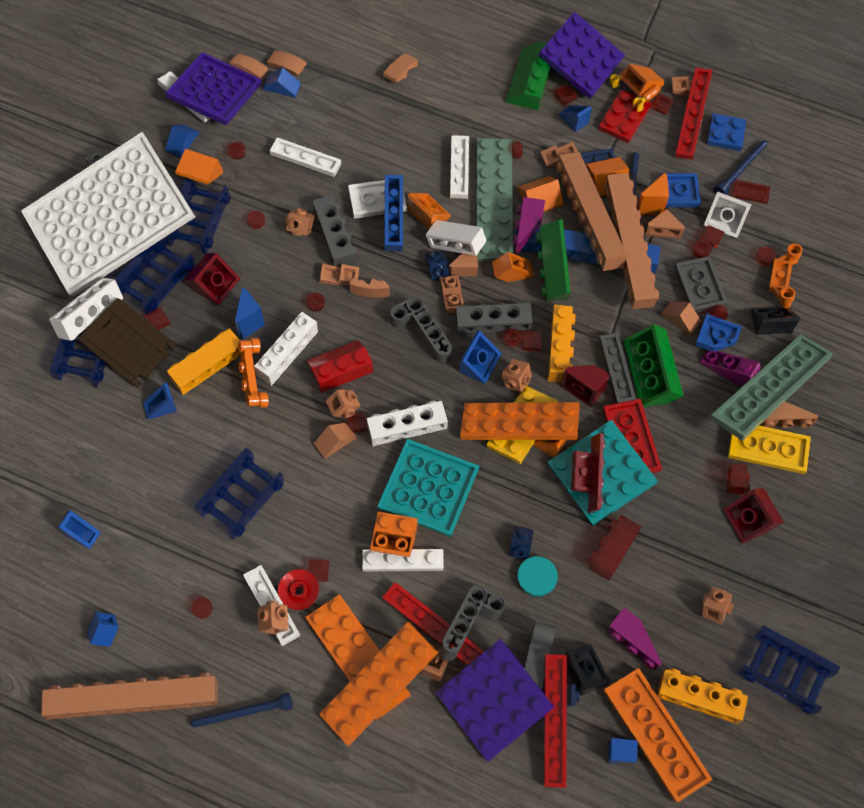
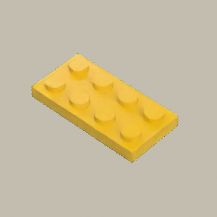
M525 386L514 403L559 401ZM489 440L486 445L488 449L521 464L536 440Z
M758 426L743 441L731 434L727 458L805 474L808 466L811 437Z

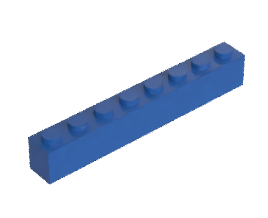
M564 229L567 259L598 264L596 254L591 249L589 238L585 236V233ZM536 232L520 252L527 251L538 254L541 246L540 243H537ZM648 244L647 256L651 258L650 269L651 273L655 274L659 263L661 246Z

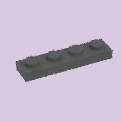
M619 334L600 335L599 341L608 375H610L609 379L616 404L636 400Z

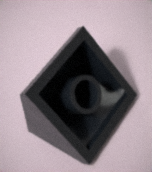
M751 308L756 335L792 333L800 320V317L790 308Z
M592 645L566 651L567 668L581 696L610 683Z

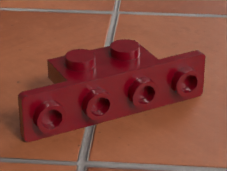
M598 433L591 438V453L577 450L573 452L571 491L589 494L588 513L599 511L603 504L601 492L604 483L602 478V469L604 467L603 450L605 448L604 433Z

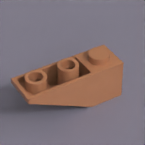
M784 402L759 426L769 428L801 426L802 428H808L813 426L818 419V415Z

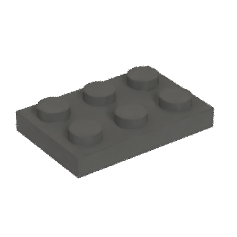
M710 256L675 264L674 268L686 300L691 303L696 313L727 306L728 301Z

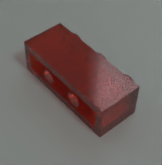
M620 515L618 520H612L608 527L611 530L608 536L603 535L598 543L601 546L598 552L593 551L588 559L591 562L588 569L608 581L612 578L641 529L640 525L623 515Z

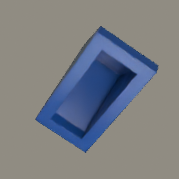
M281 68L268 75L263 90L296 98L301 83L288 71Z
M571 105L561 111L559 115L577 132L589 124L592 109L591 106Z
M185 124L172 126L165 149L166 152L181 158L185 149H188L198 136L199 131Z
M164 383L143 401L147 419H153L177 411L168 383Z
M71 510L66 513L57 526L64 536L88 549L92 547L101 533Z

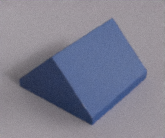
M244 288L241 291L235 318L239 339L246 338L265 325L261 307Z
M480 330L476 332L460 360L459 373L486 384L502 353Z

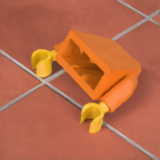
M628 64L626 70L622 71L620 75L614 74L610 77V84H612L613 88H618L620 80H623L638 96L642 97L634 99L633 108L638 106L637 112L643 110L644 102H648L656 96L664 84L663 78H660L652 69L634 64Z

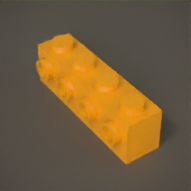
M554 305L547 380L550 382L561 383L565 369L573 367V364L569 363L570 358H573L574 347H570L575 335V330H571L572 325H575L576 314L572 313L573 306Z
M230 328L220 332L216 338L204 343L200 349L189 353L179 363L173 364L167 370L170 380L182 395L186 394L241 356V352L238 349L239 339Z
M669 668V670L665 669L662 673L657 691L659 699L735 724L743 721L748 696L742 694V691L730 688L728 690L722 688V685L719 683H707L701 681V678L695 675H689L688 677L682 675L679 670Z

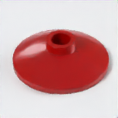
M296 569L286 573L278 586V595L282 603L293 610H303L310 607L316 601L319 594L317 579L312 573L303 569ZM302 588L303 592L302 594H296V590Z

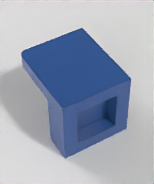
M94 613L87 630L90 644L111 646L119 628L115 614Z
M611 738L608 745V763H636L638 741Z

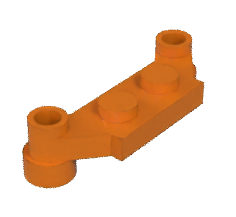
M799 244L789 245L786 254L779 259L774 258L769 292L774 293L783 308H789L795 299V290L789 287L792 265L797 264L802 255L803 249Z
M259 338L239 340L238 349L241 352V361L238 368L243 377L241 389L245 391L246 404L248 407H268L267 392L257 391L252 353L260 352Z

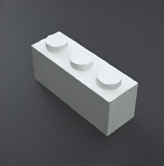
M436 220L426 233L431 248L475 256L487 241L482 227Z

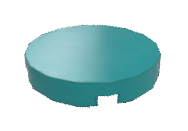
M534 556L526 559L520 565L517 572V581L526 594L532 597H542L554 590L558 581V573L550 560Z

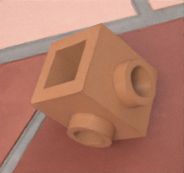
M296 208V210L291 211L286 216V230L291 231V234L296 236H307L312 232L315 215L306 213L307 211L304 209Z
M512 359L502 372L504 386L510 390L520 392L529 384L532 377L529 363Z
M336 390L326 400L333 417H351L361 406L353 390Z
M712 587L710 593L704 595L702 617L722 624L726 615H730L733 610L734 603H731L732 594Z
M268 601L266 605L258 607V632L275 635L288 630L287 605L279 604L278 601Z

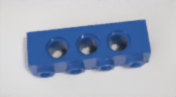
M385 175L384 251H403V175Z

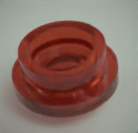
M715 305L710 310L709 315L726 320L728 318V311L723 305Z
M516 329L507 330L504 334V342L510 347L518 346L522 342L521 332Z

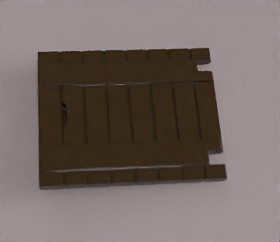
M119 298L77 339V341L136 388L142 384L137 378L141 376L143 379H146L168 356L169 352L165 348L168 346L173 350L177 346Z

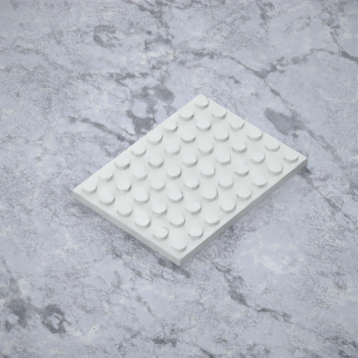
M143 132L21 210L71 297L85 290L195 218L194 213Z

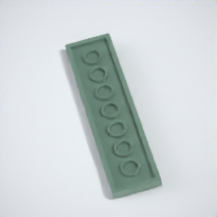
M477 138V226L482 227L487 240L477 254L478 262H493L507 252L513 254L512 139Z
M800 334L711 415L710 420L743 441L828 362L833 353Z

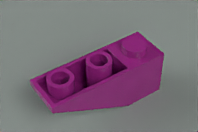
M524 197L523 204H519L517 215H521V218L516 220L515 230H519L518 235L514 234L513 245L516 246V253L521 251L542 225L545 200Z
M707 350L700 361L701 365L741 387L761 371L760 363L720 351Z
M624 607L608 627L607 632H609V636L614 641H620L624 644L629 653L639 656L645 666L657 670L662 663L642 621Z

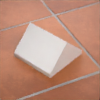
M717 192L704 226L738 238L752 204Z

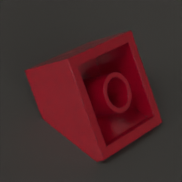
M206 253L184 281L196 293L219 305L240 280V277L217 253Z
M595 365L567 367L564 371L561 387L591 408L604 393L610 375L603 368H598Z
M764 488L753 489L723 508L742 543L764 535L784 523Z

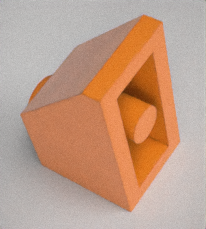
M510 252L505 253L492 262L493 273L497 279L511 282L535 277L531 261Z

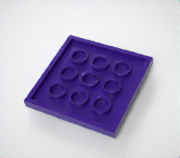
M574 12L539 52L538 56L590 99L624 58L625 54Z
M202 52L166 91V98L227 126L259 88L261 79Z
M502 639L498 640L436 692L487 762L555 708Z

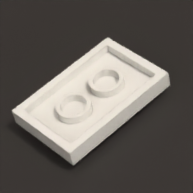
M385 180L348 185L354 219L385 214ZM403 191V212H404V211H407V206H406V201H405V196H404V191Z

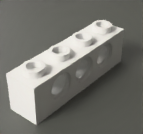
M101 278L49 320L58 338L71 341L76 339L83 330L87 329L117 298L122 300L123 296L115 279Z
M301 312L254 366L256 376L272 386L318 333L317 321Z
M430 401L421 406L412 405L404 410L395 409L387 414H374L367 418V427L372 446L447 429L448 425L442 401ZM424 415H427V416H429L430 418L427 419V420H424V419H422L421 417L424 416ZM404 420H410L411 423H410V424H404L402 421H404ZM386 424H391L393 427L387 429L383 426Z

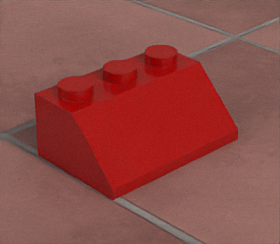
M359 340L306 360L321 393L373 373V362L365 346Z

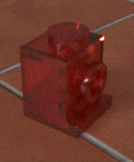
M743 463L731 464L727 470V493L747 494L751 486L749 485L750 473H747L748 466H745Z

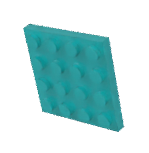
M612 420L548 461L551 470L592 526H595L658 483V480ZM598 433H604V467L602 469L604 483L601 492L603 504L599 511L588 513L589 494L571 491L573 452L577 450L591 453V438Z
M407 439L377 509L389 514L417 518L419 526L451 538L480 466Z

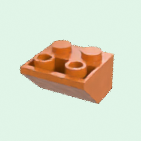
M378 512L370 551L410 558L415 543L418 519Z

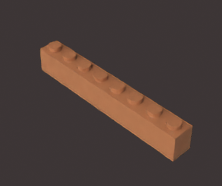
M580 152L559 155L558 163H556L557 173L561 175L562 184L566 187L567 195L573 202L574 211H577L579 222L584 227L585 236L589 238L590 247L596 254L597 263L601 265L603 271L624 268L627 258L626 251Z
M629 173L607 175L605 189L613 225L627 254L623 271L632 309L654 307L656 300L659 299L658 289H655V275L653 272L651 273L650 269L651 258L647 256L648 244L643 238L644 227L640 225L641 215L640 211L636 208L637 197L633 195V180H630Z
M211 673L199 674V677L179 675L178 679L157 677L155 681L140 678L131 683H127L126 680L114 681V684L105 685V682H94L92 686L72 684L71 688L55 685L50 686L47 690H42L41 716L49 720L218 705V684L216 677L212 676Z

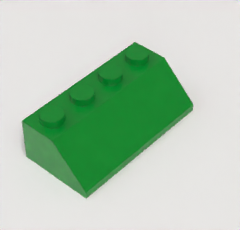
M539 41L522 48L506 103L539 110L552 68L538 56L539 52L547 44L546 42Z
M563 219L541 225L539 232H536L537 243H540L541 250H538V259L543 264V268H540V278L544 279L545 286H542V296L546 297V302L568 300L571 293Z
M652 324L623 339L637 397L641 399L643 407L669 404L684 397L666 329Z

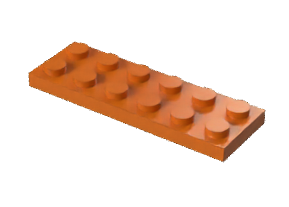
M579 402L465 403L460 437L461 440H577L580 405Z
M340 594L305 617L349 682L380 651ZM406 687L375 718L376 721L411 696Z
M407 622L322 710L320 716L342 741L350 746L439 652L410 622Z
M639 668L603 690L634 740L638 741L639 748L675 803H678L713 780Z

